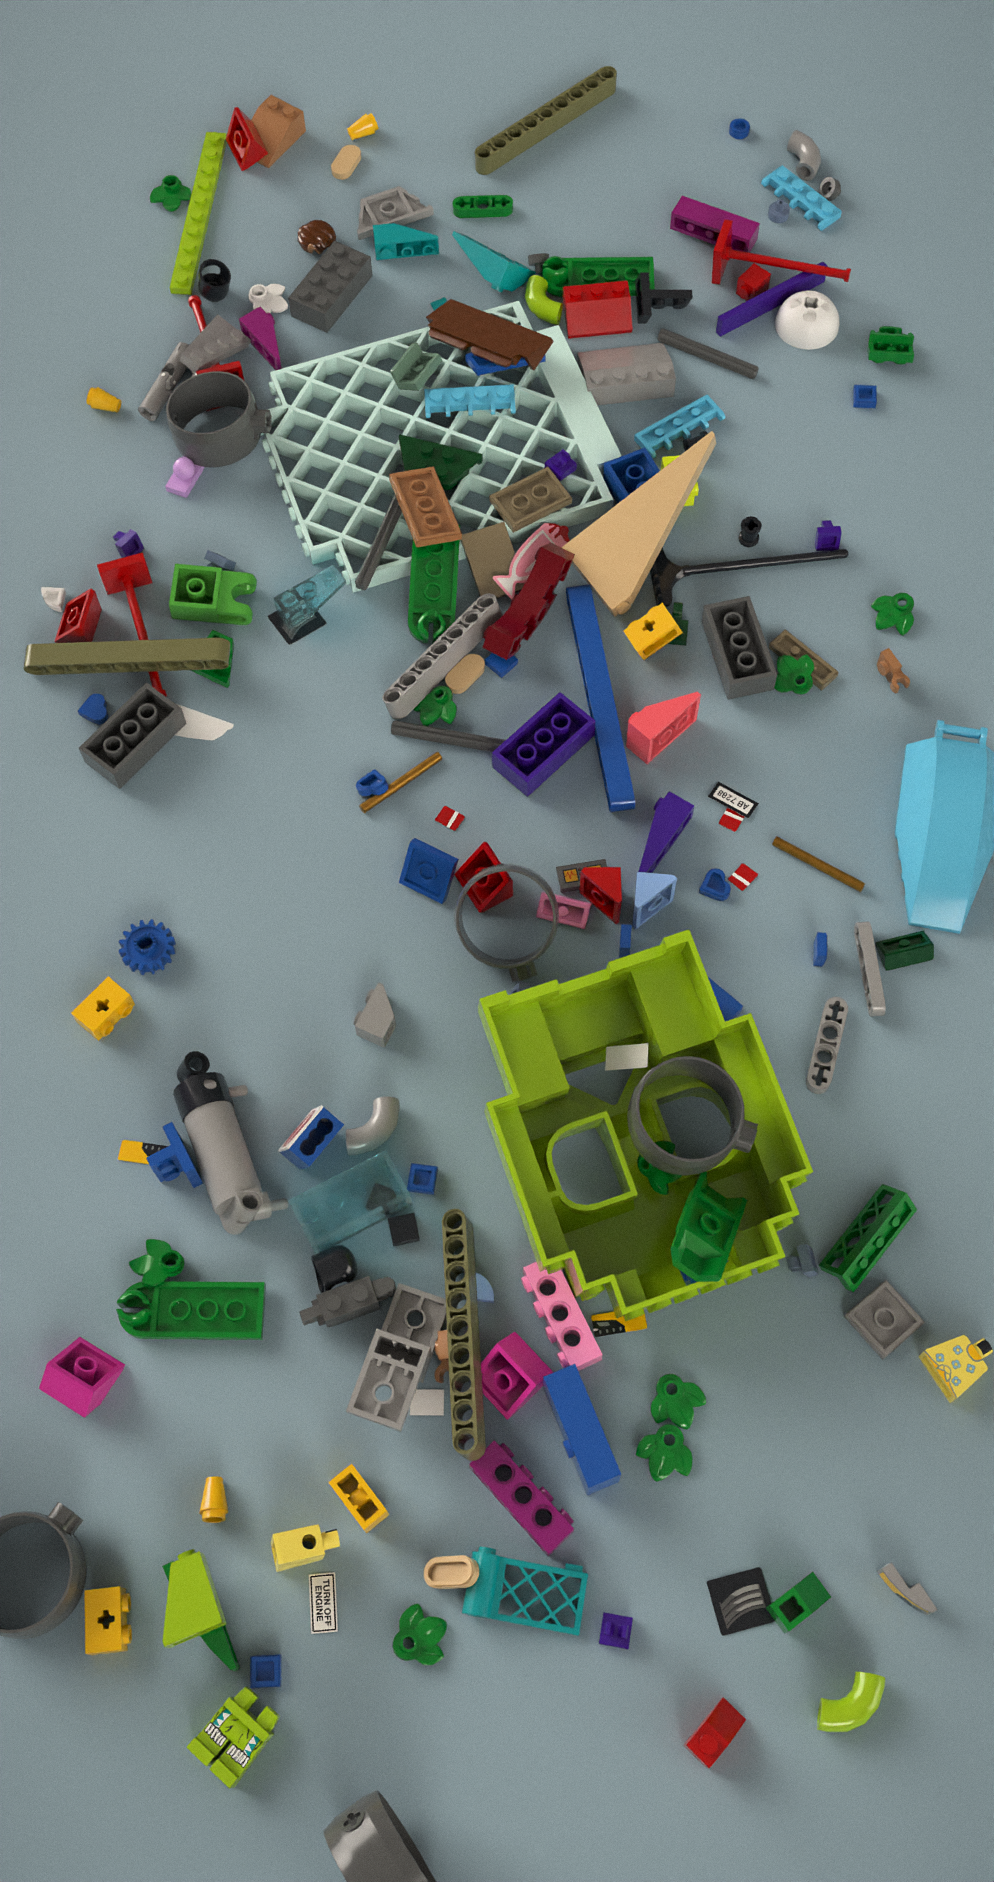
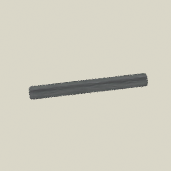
M664 328L658 334V341L751 379H755L758 374V366Z
M395 495L356 578L355 586L357 589L364 591L368 588L402 513Z
M393 721L391 725V734L490 752H493L506 741L500 738L401 721Z

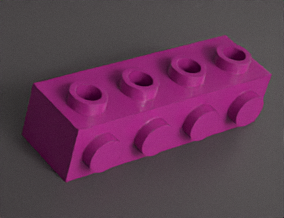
M682 195L671 212L670 229L716 245L724 219L733 221L732 249L750 253L758 239L760 223Z

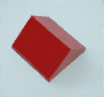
M234 107L226 141L241 171H244L266 156L268 152L253 122L238 107Z
M90 588L66 603L55 643L93 641L102 611L95 590Z
M483 842L454 875L464 888L468 881L482 871V869L501 864L489 844ZM507 871L492 873L475 882L468 890L467 895L478 912L483 913L513 896V880Z
M584 867L580 875L579 893L612 922L617 924L620 921L622 903L621 867Z

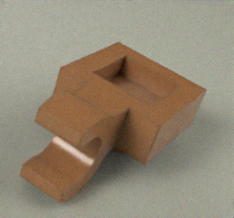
M890 648L881 651L877 668L879 673L885 676L889 683L891 682L890 689L892 692L898 693L900 687L897 683H902L905 688H908L910 679L901 671L902 665Z
M447 1330L437 1331L438 1340L435 1341V1352L438 1360H441V1364L436 1368L434 1377L436 1382L439 1383L444 1382L443 1375L449 1371Z

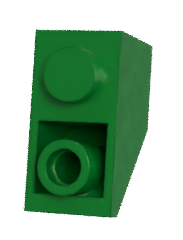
M811 1572L767 1606L766 1609L785 1634L815 1612L831 1596L814 1572Z

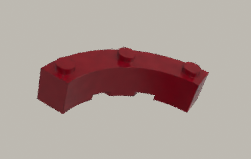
M553 543L546 544L537 550L535 555L536 562L520 593L513 597L509 609L503 616L487 627L483 635L485 641L482 648L506 660L520 650V642L523 639L529 640L549 611L557 596L553 592L559 580L562 582L565 580L575 554Z

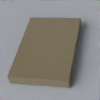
M546 467L489 495V501L514 533L572 504V497L551 469Z
M501 522L463 534L460 541L479 596L489 593L495 595L496 599L507 596L493 580V576L509 575L510 564L515 555L505 523ZM517 583L515 593L520 592L525 583Z

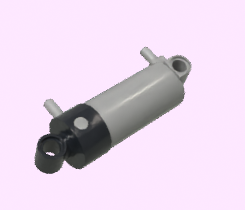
M192 1051L185 1056L177 1070V1078L181 1083L176 1086L173 1095L182 1122L185 1124L213 1210L219 1215L224 1229L230 1234L238 1235L244 1231L251 1221L271 1217L273 1211L287 1209L288 1201L286 1198L270 1201L267 1191L263 1192L232 1100V1097L247 1095V1086L228 1087L221 1073L207 1072L210 1067L207 1056L201 1052Z

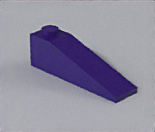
M670 791L664 798L660 797L654 806L655 814L638 872H654L692 819L694 812L693 804Z

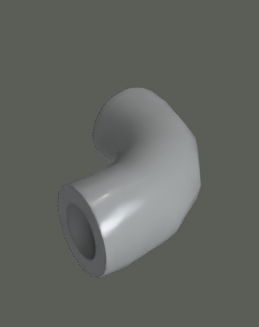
M795 130L789 139L787 151L800 158V162L796 166L797 175L803 180L810 181L815 177L821 164L820 150L812 138Z
M380 1097L373 1101V1114L369 1122L361 1127L346 1130V1145L349 1156L374 1151L389 1139L398 1121L400 1105L397 1098Z

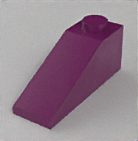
M260 306L239 318L241 331L251 340V345L275 370H279L282 367L274 330L275 320L269 312L266 313Z

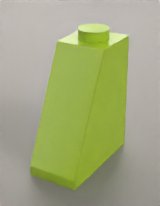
M194 1549L179 1554L177 1556L178 1560L172 1562L170 1566L162 1640L166 1648H172L227 1624L205 1555L200 1551L195 1553Z

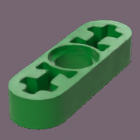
M508 195L459 196L452 203L453 214L458 218L507 217L513 212V199ZM481 204L488 206L485 209L478 208Z

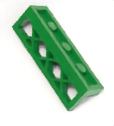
M882 1184L818 1265L820 1269L838 1277L845 1289L854 1293L917 1211L908 1194ZM886 1194L892 1196L888 1203L880 1205ZM876 1215L873 1223L864 1226L867 1218ZM860 1236L857 1244L848 1246L852 1238ZM844 1257L843 1262L838 1268L831 1266L836 1259Z

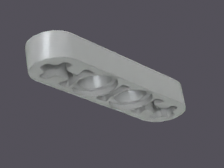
M857 922L854 926V934L868 1013L871 1017L884 1016L886 1009L871 924L870 922Z
M840 997L828 999L823 1008L806 1078L807 1088L815 1094L826 1092L832 1081L848 1013V1005ZM834 1005L838 1006L839 1010L835 1021L831 1020ZM825 1028H833L837 1033V1037L828 1039L823 1035V1030ZM820 1051L828 1052L831 1055V1061L828 1063L821 1062L817 1057V1053ZM819 1069L824 1070L821 1078L823 1082L820 1086L815 1085L816 1081L814 1079L817 1077Z

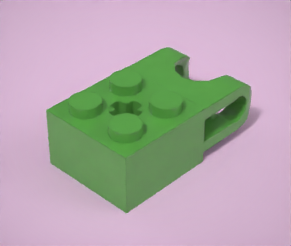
M175 564L169 600L171 617L178 620L249 625L253 617L251 608L247 604L236 602L235 599L240 595L252 594L256 589L257 579L250 573L223 571L219 567Z

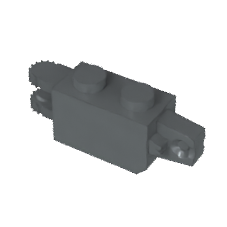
M367 1276L316 1295L317 1299L311 1301L312 1307L299 1311L302 1323L305 1326L318 1321L319 1326L326 1324L327 1327H334L380 1310L378 1302L394 1296L396 1291L395 1281L391 1277L388 1278V1276L371 1281L370 1277Z

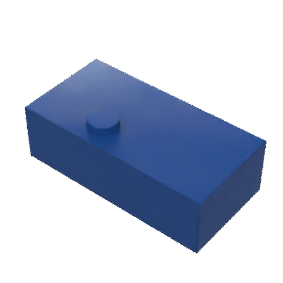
M576 1364L544 1376L543 1389L564 1438L562 1443L568 1458H572L586 1494L590 1495L618 1483L621 1472Z

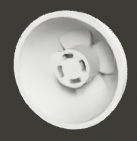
M811 290L797 292L788 297L780 306L775 318V329L779 337L793 347L807 350L818 349L831 343L837 336L840 325L839 314L834 303L826 295Z

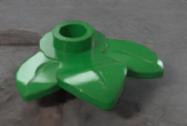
M175 175L164 177L161 186L154 188L150 194L151 203L162 202L165 210L169 212L177 210L181 205V201H188L191 198L190 189L183 186Z
M898 593L893 597L884 595L878 597L872 603L871 608L878 612L876 617L877 630L887 629L895 625L900 635L904 636L909 632L914 623V617L911 612L914 608V600L909 594ZM905 601L906 605L899 606L898 602Z
M789 655L778 657L777 670L779 673L777 674L774 689L781 693L792 691L800 695L809 692L813 686L811 674L814 670V663L808 655H803L798 661ZM798 680H805L802 684L796 683Z
M438 686L413 710L420 712V721L424 726H429L439 717L444 722L452 724L456 717L457 706L452 701L453 693L450 688Z
M670 1141L655 1142L661 1149L673 1155L675 1150L674 1143ZM639 1154L637 1165L641 1174L648 1178L655 1192L668 1195V1183L677 1181L682 1175L663 1172L653 1167Z
M147 1239V1254L129 1261L132 1271L143 1276L142 1285L156 1286L163 1283L168 1277L180 1274L185 1266L184 1258L179 1252L172 1250L167 1242L157 1239Z
M665 1374L657 1381V1395L651 1402V1414L657 1424L669 1417L676 1426L687 1430L694 1419L693 1407L705 1405L706 1398L702 1390L695 1383L683 1382L680 1377L674 1374ZM670 1383L675 1385V1391L672 1394H668L666 1390L667 1385Z
M665 1424L661 1426L656 1434L644 1436L637 1446L636 1455L649 1459V1471L656 1482L667 1478L674 1469L680 1474L688 1476L692 1468V1453L683 1444V1433L676 1425ZM667 1434H672L675 1437L673 1444L669 1445L664 1442V1437Z
M419 1604L410 1606L399 1619L400 1631L395 1635L392 1643L395 1655L403 1661L415 1659L427 1666L436 1664L444 1658L443 1652L437 1643L445 1635L447 1622L439 1617L424 1618ZM403 1640H411L413 1648L406 1649L403 1646Z

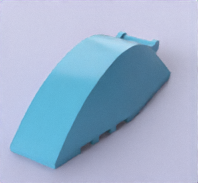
M937 720L933 738L906 745L895 825V838H897L899 847L898 858L901 860V878L905 887L906 894L904 897L909 925L960 934L994 852V752L986 746L988 728L974 729L944 724V721ZM943 734L978 739V743L943 738Z

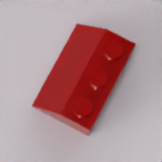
M628 280L563 287V311L568 339L632 333L631 296Z

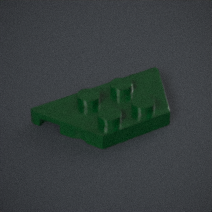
M399 434L404 471L434 467L445 490L453 488L460 479L469 474V469L476 463L480 465L483 461V454Z

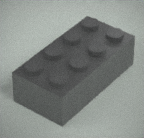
M334 241L288 297L291 317L328 333L373 276L371 256Z
M750 596L704 605L701 622L727 700L774 690L777 672Z
M146 682L79 747L84 762L117 788L121 789L187 724L182 708Z

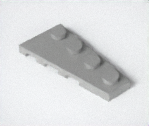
M217 314L182 352L179 361L196 373V371L207 369L248 348L251 340L242 331L236 329Z

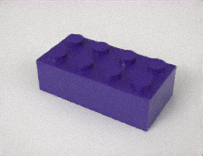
M559 692L492 752V768L528 797L595 736L596 721L564 694Z

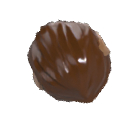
M313 220L299 228L297 241L304 251L311 254L315 251L321 254L336 241V234L334 228L327 222Z

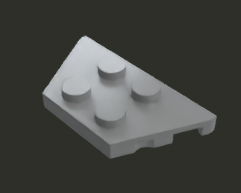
M400 186L363 198L360 202L359 229H357L358 239L361 240L373 236V225L395 223L403 226L434 215L433 207L431 205L424 206L420 203L418 197L409 194Z

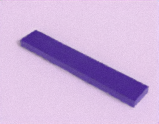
M820 262L819 264H817L820 266L828 267L824 262ZM807 272L799 273L719 315L716 333L721 337L782 305L791 295L810 290L824 283L826 276Z

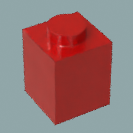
M753 263L738 277L736 294L748 301L769 289L771 273Z

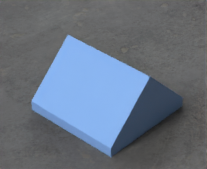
M637 872L632 927L635 930L673 901L677 881L674 875Z

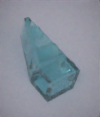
M334 565L324 569L274 597L278 616L288 629L297 626L312 617L346 584V580Z

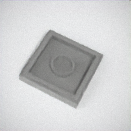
M887 1280L883 1281L844 1316L882 1360L925 1323Z

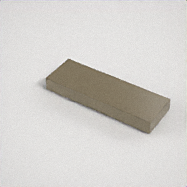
M786 629L769 643L768 648L778 656L789 655L798 661L803 655H808L814 663V670L811 674L813 684L821 691L838 677L839 672Z

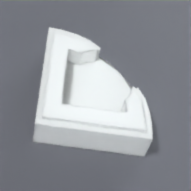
M42 587L41 593L46 605L52 610L62 612L66 597L65 588Z

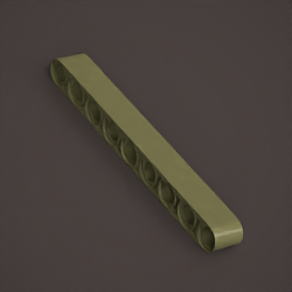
M611 66L600 68L475 149V169L477 173L481 175L492 173L613 95L616 91V69Z
M223 638L29 644L26 647L23 669L25 672L33 675L225 669L229 666L231 644Z
M450 1209L442 1217L452 1443L454 1449L465 1459L475 1461L483 1456L486 1441L473 1225L466 1215L459 1209ZM458 1221H462V1224L458 1228L453 1229L455 1223H457ZM459 1247H464L460 1254L454 1255ZM461 1273H465L464 1278L461 1281L456 1282L457 1276ZM467 1299L465 1306L457 1309L458 1303L461 1300ZM468 1326L467 1332L462 1336H458L460 1329ZM465 1354H470L468 1361L460 1364L461 1357ZM470 1381L471 1386L469 1390L461 1392L462 1386ZM468 1410H473L471 1418L463 1421L464 1413ZM474 1438L472 1448L464 1450L465 1443L469 1439Z

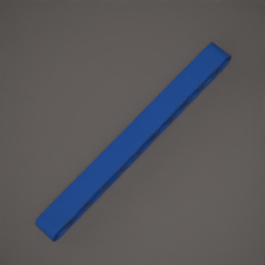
M590 584L566 587L567 604L590 717L596 721L594 738L609 811L635 809V796Z

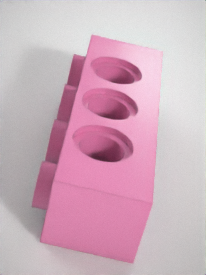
M537 1262L523 1267L524 1277L521 1278L522 1284L527 1293H533L536 1300L533 1303V1307L538 1317H544L548 1325L545 1328V1332L551 1344L556 1342L560 1350L557 1353V1357L562 1368L576 1364L578 1371L601 1361V1350L562 1270L552 1274H548L547 1270L540 1272ZM549 1284L556 1291L552 1295L546 1296L541 1293L540 1288L543 1285ZM557 1309H562L568 1316L563 1321H557L553 1318L552 1313ZM574 1334L579 1338L580 1342L572 1347L565 1343L564 1338L567 1335Z

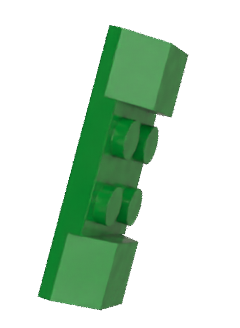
M707 1172L699 1173L694 1187L689 1193L675 1229L676 1235L670 1248L673 1266L696 1282H718L722 1278L748 1201L744 1197L726 1198L708 1186Z

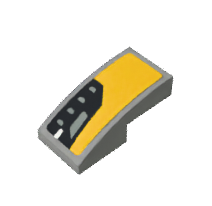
M892 1562L877 1571L888 1587L914 1609L926 1615L937 1610L921 1584L917 1583L909 1588Z

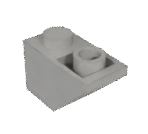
M378 982L376 988L369 991L365 1000L367 1004L363 1012L359 1011L353 1024L355 1025L357 1036L385 1048L396 1027V1022L383 984Z

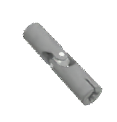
M184 342L177 344L158 378L139 406L138 411L145 419L149 421L157 419L172 391L186 371L187 366L179 360L182 352L189 344Z

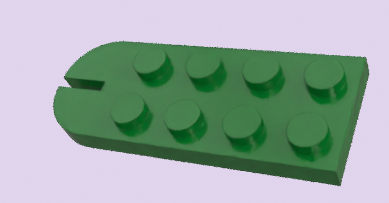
M553 256L543 263V278L548 282L547 292L554 296L563 297L564 286L627 280L630 296H636L635 280L640 272H649L650 290H655L653 257L561 258Z
M412 538L408 629L411 635L422 643H428L429 623H433V644L455 622L460 540L416 547Z
M164 1281L156 1286L142 1285V1282H138L130 1286L119 1297L117 1304L120 1308L145 1309L138 1313L125 1312L123 1309H116L123 1329L131 1336L139 1339L263 1340L266 1284L265 1282Z

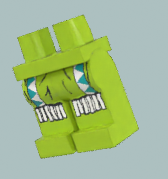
M249 1687L243 1688L235 1697H229L198 1736L194 1737L186 1747L206 1767L211 1766L209 1770L229 1789L234 1788L267 1742L274 1735L272 1730L280 1718V1715L269 1706H266L258 1717L253 1715L249 1710L258 1700L259 1696Z

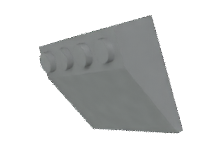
M664 343L577 353L579 368L586 381L587 391H591L597 406L674 397L676 376L672 360Z

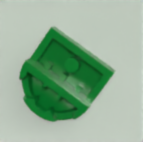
M882 326L878 332L871 330L867 348L868 360H872L875 363L891 361L900 365L913 363L914 335L911 332L903 334L902 328L893 326Z

